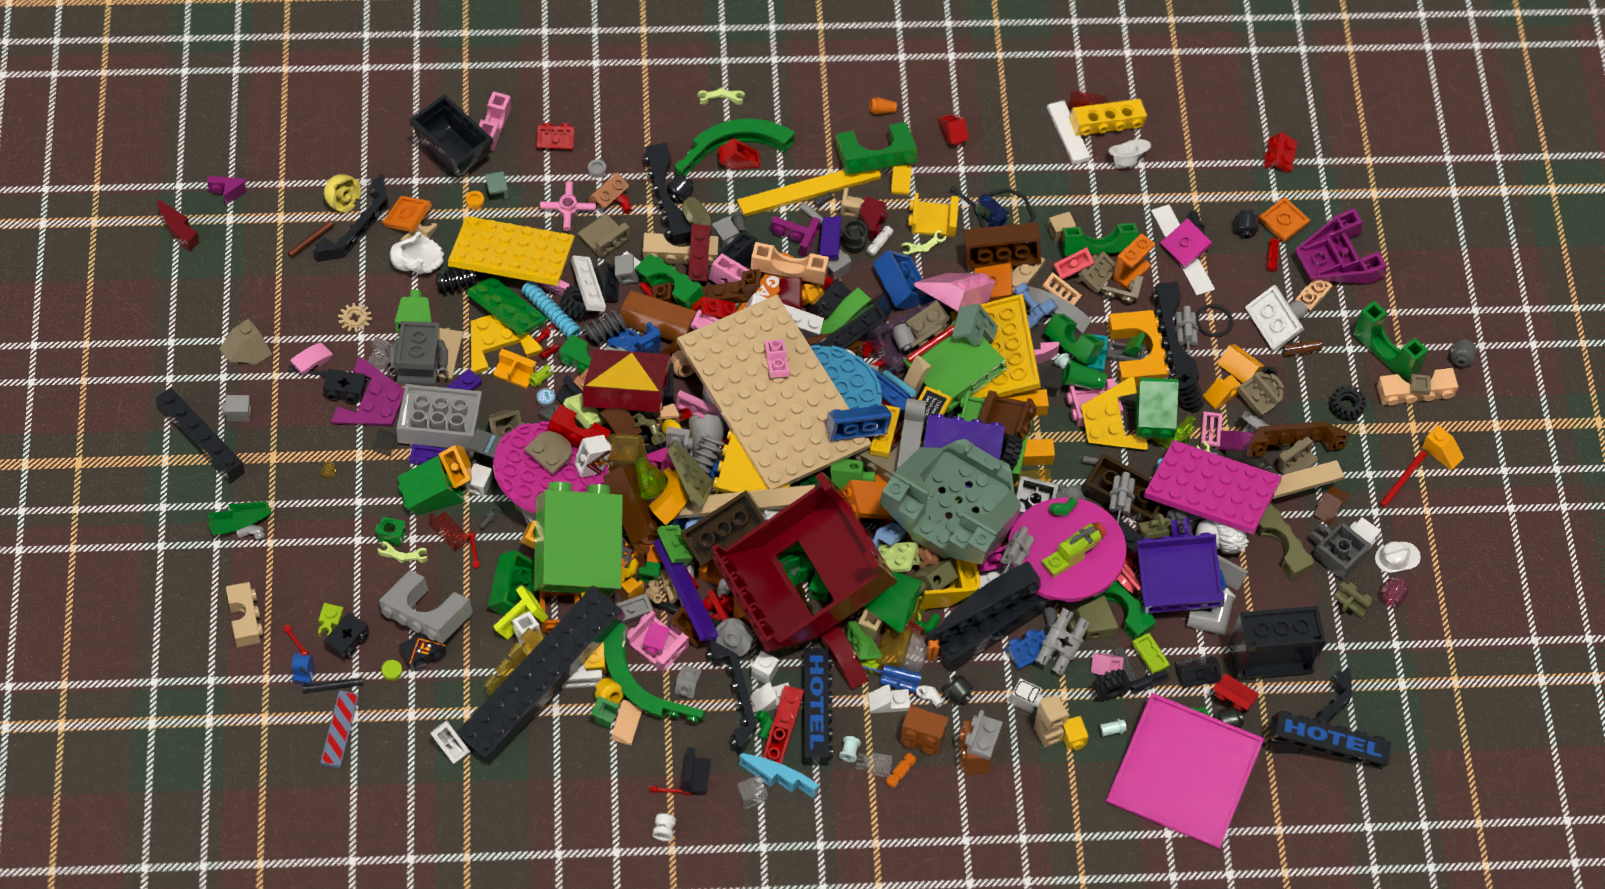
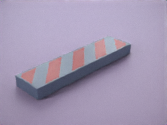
M339 690L320 762L321 766L341 769L359 700L358 693Z

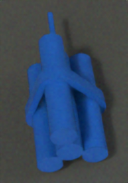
M884 664L883 671L862 666V668L881 672L880 684L890 685V687L895 688L894 690L908 689L909 692L916 693L921 679V673L906 670L903 666L899 668Z

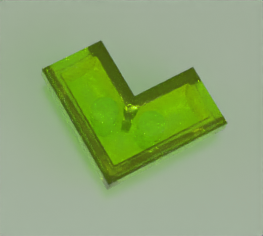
M644 457L639 458L635 463V470L640 495L644 499L656 498L667 486L666 475Z

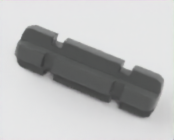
M1124 648L1114 649V655L1124 657L1123 669L1126 671L1130 682L1135 681L1136 677L1132 672L1127 656H1125Z

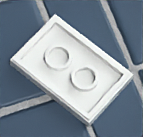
M1273 285L1245 306L1273 351L1278 350L1305 330L1276 285Z

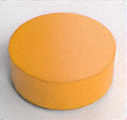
M471 191L466 195V205L468 208L477 210L483 207L484 196L481 192Z

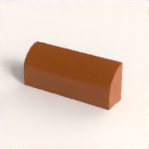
M630 291L623 303L620 314L627 327L646 332L647 323L651 322L654 327L657 326L660 330V337L675 341L678 337L694 331V329L690 328V325L697 311Z

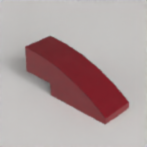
M158 200L159 213L166 229L183 248L191 252L200 243L198 232L190 228L189 220L186 216Z
M839 625L824 632L821 635V643L825 648H828V653L832 656V663L851 691L869 681Z

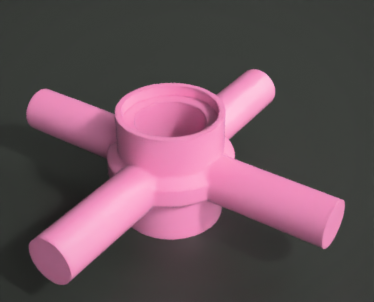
M571 181L566 182L565 195L561 196L559 202L540 201V209H559L560 214L564 217V231H570L571 218L576 215L577 210L596 211V203H578L576 201V198L572 195L573 182Z

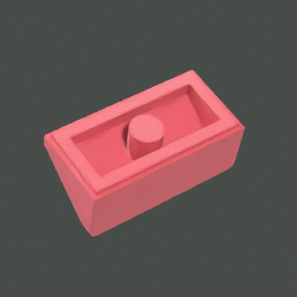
M1085 248L1055 263L1054 266L1063 280L1095 264L1088 248Z

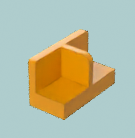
M501 349L498 354L499 363L493 372V376L527 389L530 385V374L537 372L536 361Z

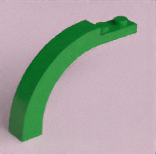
M737 119L717 124L693 139V148L688 151L683 160H679L675 165V176H681V174L687 176L708 154L733 138L740 142L763 144L784 154L795 143V132L780 124L761 119Z
M620 623L604 640V654L609 672L613 680L621 686V691L625 696L645 712L662 719L665 718L667 711V715L679 718L682 715L692 722L705 721L707 713L704 710L657 698L637 684L629 670L626 658V637L629 628L626 624Z

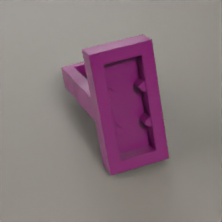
M773 216L771 232L778 236L790 238L795 242H801L799 255L807 257L820 230V219L813 217L807 228Z

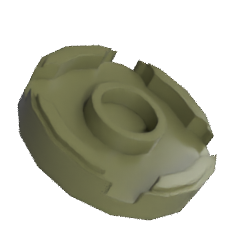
M688 197L683 201L682 210L690 223L711 225L709 213L702 203L693 197Z

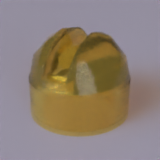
M326 461L320 474L328 478L333 477L336 474L337 468L333 463Z

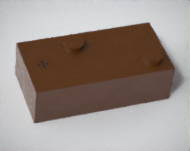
M1038 222L964 230L968 271L975 270V268L1011 263L1012 266L1041 263V241Z
M620 466L604 475L603 479L606 485L610 486V494L622 495V524L631 545L647 549L649 545L654 544L656 539H661L657 530L663 524L649 507L653 502V496L646 487L640 470Z

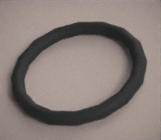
M1208 304L1202 306L1197 311L1196 325L1203 334L1211 337H1220L1226 335L1231 330L1233 317L1225 307L1217 304ZM1208 308L1222 310L1229 318L1228 328L1220 333H1211L1204 330L1199 323L1200 313Z

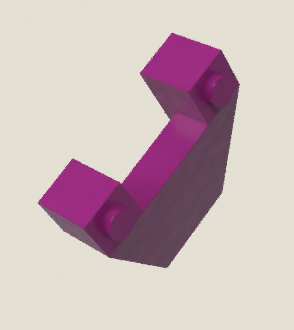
M1355 208L1335 216L1295 249L1310 280L1370 284L1386 277L1387 265L1379 251L1360 259L1349 238L1362 234L1363 222Z

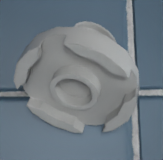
M1246 410L1241 416L1249 422L1242 432L1256 433L1258 427L1269 426Z
M735 618L725 619L716 628L719 637L715 642L737 653L739 656H743L750 650L753 644V634L749 626L743 621Z

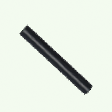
M363 677L302 685L303 693L360 686L363 685Z

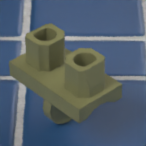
M1161 513L1155 514L1154 520L1138 523L1137 528L1145 538L1160 539L1164 536L1173 535L1171 520L1164 518Z
M1343 582L1334 595V598L1343 604L1342 611L1346 612L1350 609L1360 618L1365 616L1372 601V597L1368 594H1359L1356 585L1352 582L1348 584Z

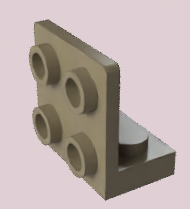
M605 214L578 232V236L600 258H603L630 239V227L625 222L618 226L608 214Z
M937 300L906 321L916 336L911 343L912 347L917 344L919 347L932 337V334L934 337L937 336L947 326L946 323L950 317Z

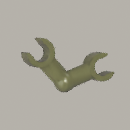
M641 413L632 417L638 420L633 425L634 427L639 428L643 425L650 428L653 435L651 440L654 445L662 444L666 441L665 435L659 432L654 419H647Z

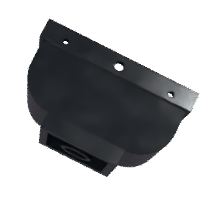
M445 94L410 119V125L414 128L418 139L427 148L428 154L451 175H462L490 154L493 138Z

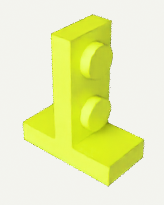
M523 585L516 590L522 600L493 626L507 640L515 633L512 620L529 611L542 622L548 618V615L533 593Z

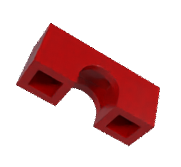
M561 404L551 417L546 430L562 435L571 445L578 448L584 438L604 435L608 442L611 430L595 422L588 429L579 428L574 423L577 413Z

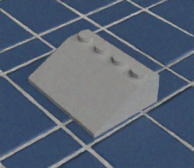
M406 384L396 428L397 443L444 448L458 445L464 446V449L468 450L475 430L478 429L482 391Z

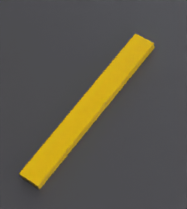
M879 169L847 175L845 170L737 199V204L740 211L747 217L822 196L830 191L833 193L845 188L881 179Z

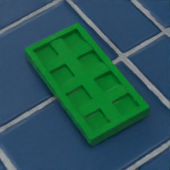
M493 276L468 289L467 295L521 337L545 325L547 322V317Z

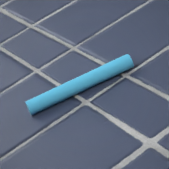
M888 370L883 372L882 375L905 393L911 397L916 395V390Z

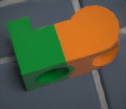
M654 544L646 549V566H640L639 581L642 580L645 583H649L652 580L659 582L662 560Z

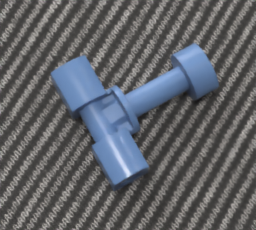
M1024 282L1018 285L1013 292L1015 295L1023 294L1025 302L1031 308L1029 310L1030 315L1028 316L1031 331L1041 323L1039 320L1042 317L1052 314L1059 306L1052 298H1049L1043 304L1040 302L1036 304L1028 293L1030 288Z

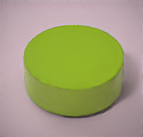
M396 660L386 661L382 666L383 677L389 681L399 679L402 675L401 664Z

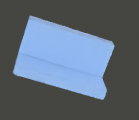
M891 522L877 530L873 542L877 549H879L880 544L888 543L893 545L907 537L908 532L902 526Z

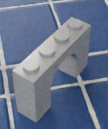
M409 570L379 600L381 612L387 618H392L401 625H406L415 632L422 633L429 639L443 644L473 613L470 600L454 592L441 606L432 611L412 610L413 606L429 590L425 577Z

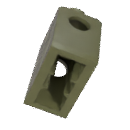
M945 560L920 568L911 577L922 581L919 595H923L924 591L942 589L958 578V575L951 561Z
M1105 596L1078 608L1075 616L1076 620L1068 623L1069 630L1072 633L1079 617L1086 620V622H1090L1091 624L1083 636L1087 641L1116 637L1119 628Z

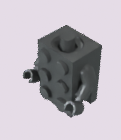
M401 321L399 338H396L390 346L389 363H391V366L387 369L389 377L390 371L396 370L397 384L435 385L436 376L440 379L441 372H446V380L449 378V373L446 369V365H448V349L445 342L440 339L439 323Z

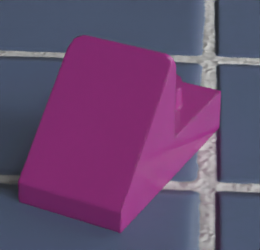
M208 176L207 185L209 192L215 194L224 193L225 205H228L247 191L245 178Z
M1221 431L1220 450L1247 452L1255 433Z

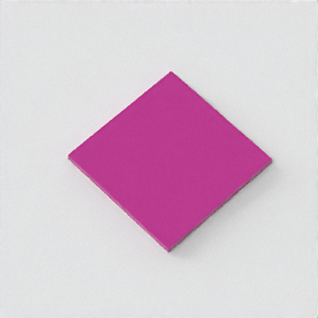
M1151 693L1106 803L1220 849L1265 738Z

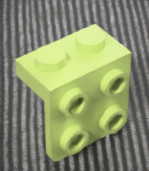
M582 393L565 399L563 405L577 413L574 423L579 428L588 429L594 422L601 426L604 424V420L596 408L583 407Z
M917 542L879 545L878 550L892 571H910L912 565H919L921 561L917 554L919 550Z

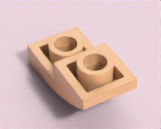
M1313 280L1308 287L1304 288L1295 301L1302 300L1308 310L1311 311L1327 295L1332 285L1327 281Z

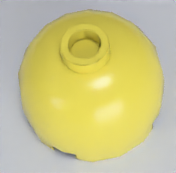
M345 174L331 177L324 188L326 202L330 207L340 212H347L354 208L355 204L353 203L361 195L359 181Z

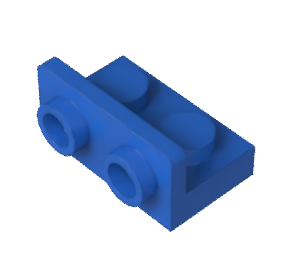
M1034 628L1024 633V638L1019 640L1017 637L1007 642L1008 646L1004 650L1005 652L1009 651L1017 669L1035 661L1043 647L1042 640L1046 638L1043 630L1036 631Z

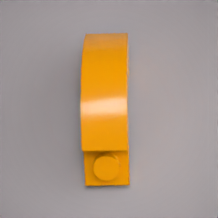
M669 466L663 471L668 478L665 490L649 505L652 512L665 525L681 511L689 499L677 470L673 471Z

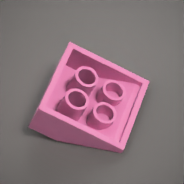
M945 273L915 282L914 286L959 311V308L962 306L988 302L995 281L991 280L984 273Z

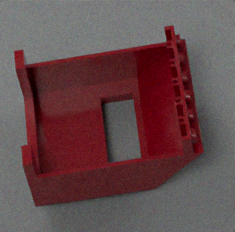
M823 472L816 475L820 482L819 485L729 547L724 549L718 543L711 547L714 552L712 560L766 652L819 637L898 582L842 490ZM800 542L834 599V602L813 616L777 556Z

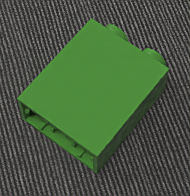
M548 483V490H544L536 497L534 591L581 594V592H587L594 585L605 595L614 594L621 589L622 495L610 494V486L602 484L588 485L587 492L572 491L571 483Z

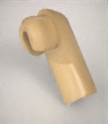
M657 580L649 581V588H647L645 594H647L649 600L660 603L662 596L659 594V582Z

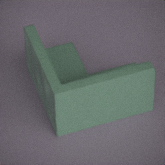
M979 303L962 306L959 308L952 337L954 339L967 337L974 346L980 345L982 336L988 342L994 341L998 325Z

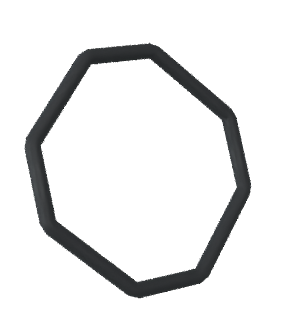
M1011 188L984 193L978 201L981 205L987 196L1011 192L1024 198L1031 215L1029 223H1033L1035 219L1027 196ZM976 212L980 225L984 228L985 225L981 215Z

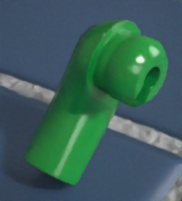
M1070 497L1066 503H1052L1049 506V511L1054 515L1067 516L1078 504V501L1074 497Z
M759 710L756 713V719L761 725L758 737L767 740L773 720L768 712Z

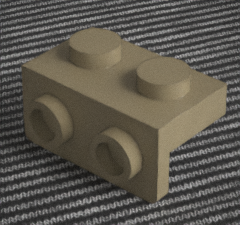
M1306 437L1303 440L1297 441L1289 450H1284L1279 455L1277 469L1285 475L1310 468L1316 464L1318 458L1311 453L1313 441Z

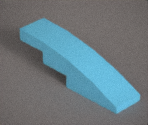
M744 753L740 755L739 765L770 787L775 782H778L791 793L798 787L813 799L818 794L819 784L802 773L762 757Z

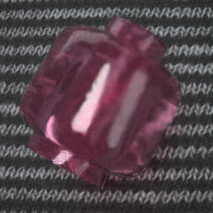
M1398 576L1396 578H1388L1380 591L1383 597L1382 600L1393 607L1403 604L1410 591L1406 585L1407 581Z

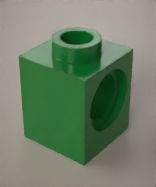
M383 516L381 523H377L375 529L378 542L385 541L390 545L401 547L407 531L406 522Z

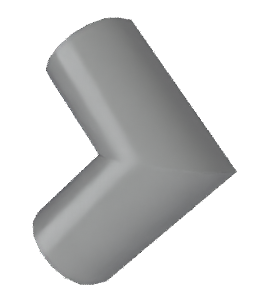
M1224 594V607L1211 608L1210 612L1201 609L1190 610L1187 627L1225 636L1234 597Z

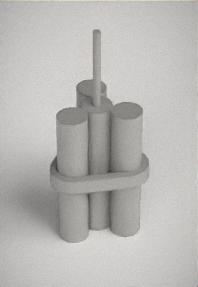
M1184 306L1183 312L1175 314L1176 326L1174 329L1180 345L1187 343L1188 355H1190L1189 343L1192 346L1198 344L1197 333L1199 328L1196 325V314L1191 312L1190 306Z
M1123 472L1122 476H1114L1113 488L1109 494L1111 497L1109 511H1119L1118 524L1120 512L1127 515L1130 514L1131 503L1135 497L1133 494L1135 479L1130 478V473Z
M1022 526L1020 531H1015L1012 539L1005 546L1001 562L1004 564L1008 563L1004 573H1006L1010 564L1017 567L1030 554L1029 549L1034 542V537L1028 536V528Z

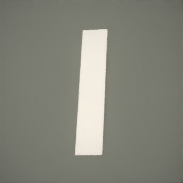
M1170 205L1151 210L1165 237L1180 225ZM1198 258L1186 268L1181 265L1196 295L1215 290Z

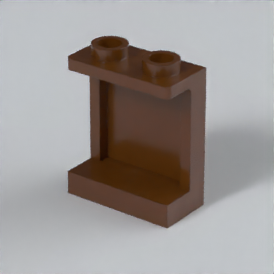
M989 390L979 420L985 424H990L991 422L1001 423L1002 426H1005V434L1025 440L1026 435L1030 432V423L1032 417L1036 415L1037 407L1031 398H1028L1027 401L999 397L996 391Z

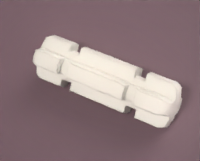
M885 226L867 248V254L872 257L875 256L892 235L893 229Z

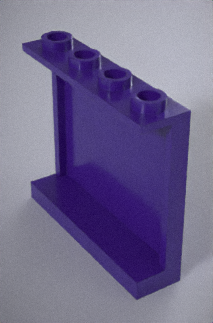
M942 414L928 415L923 447L942 448L954 441L966 439L976 447L1000 460L1005 426L997 422L985 424L977 419L965 421L964 418L953 416L951 419L945 418ZM970 482L965 483V486L967 488H971L972 484Z
M1206 532L1197 536L1185 534L1175 538L1164 536L1160 539L1143 538L1141 541H1137L1145 614L1224 607L1225 599L1222 592L1216 534Z

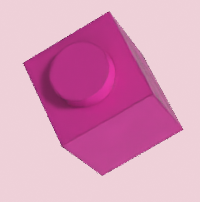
M651 622L642 649L649 655L661 656L670 628Z

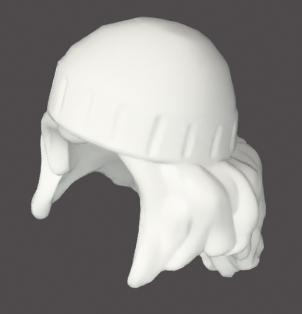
M416 232L412 237L395 243L392 246L390 259L394 267L399 270H412L418 274L431 273L443 263L442 257L444 252H442V248L437 243H434L433 239L430 240L429 237L421 235V232Z
M1209 519L1202 520L1196 528L1195 536L1206 532L1216 534L1217 550H1220L1223 554L1243 552L1245 547L1248 546L1247 543H1249L1247 534L1244 531Z

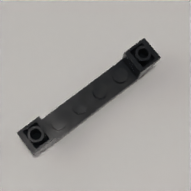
M382 174L373 179L369 185L370 195L374 198L370 207L360 214L355 224L350 225L348 232L338 239L337 244L325 237L321 242L316 243L313 248L315 261L321 262L344 258L389 206L384 176Z
M881 293L868 303L869 307L820 342L809 345L836 346L845 349L887 319L893 308L884 293Z
M709 641V649H706L708 661H712L713 667L727 666L728 674L733 676V681H731L733 692L738 694V698H736L738 710L743 712V716H741L743 727L733 729V737H730L732 749H736L739 756L745 751L756 734V719L737 653L715 641Z
M1348 667L1342 672L1339 670L1333 676L1332 680L1334 682L1331 688L1337 695L1331 701L1332 704L1329 707H1323L1318 714L1320 716L1316 720L1312 718V721H1326L1329 723L1349 704L1353 694L1351 672ZM1268 739L1267 742L1269 744L1266 751L1268 753L1298 754L1303 748Z

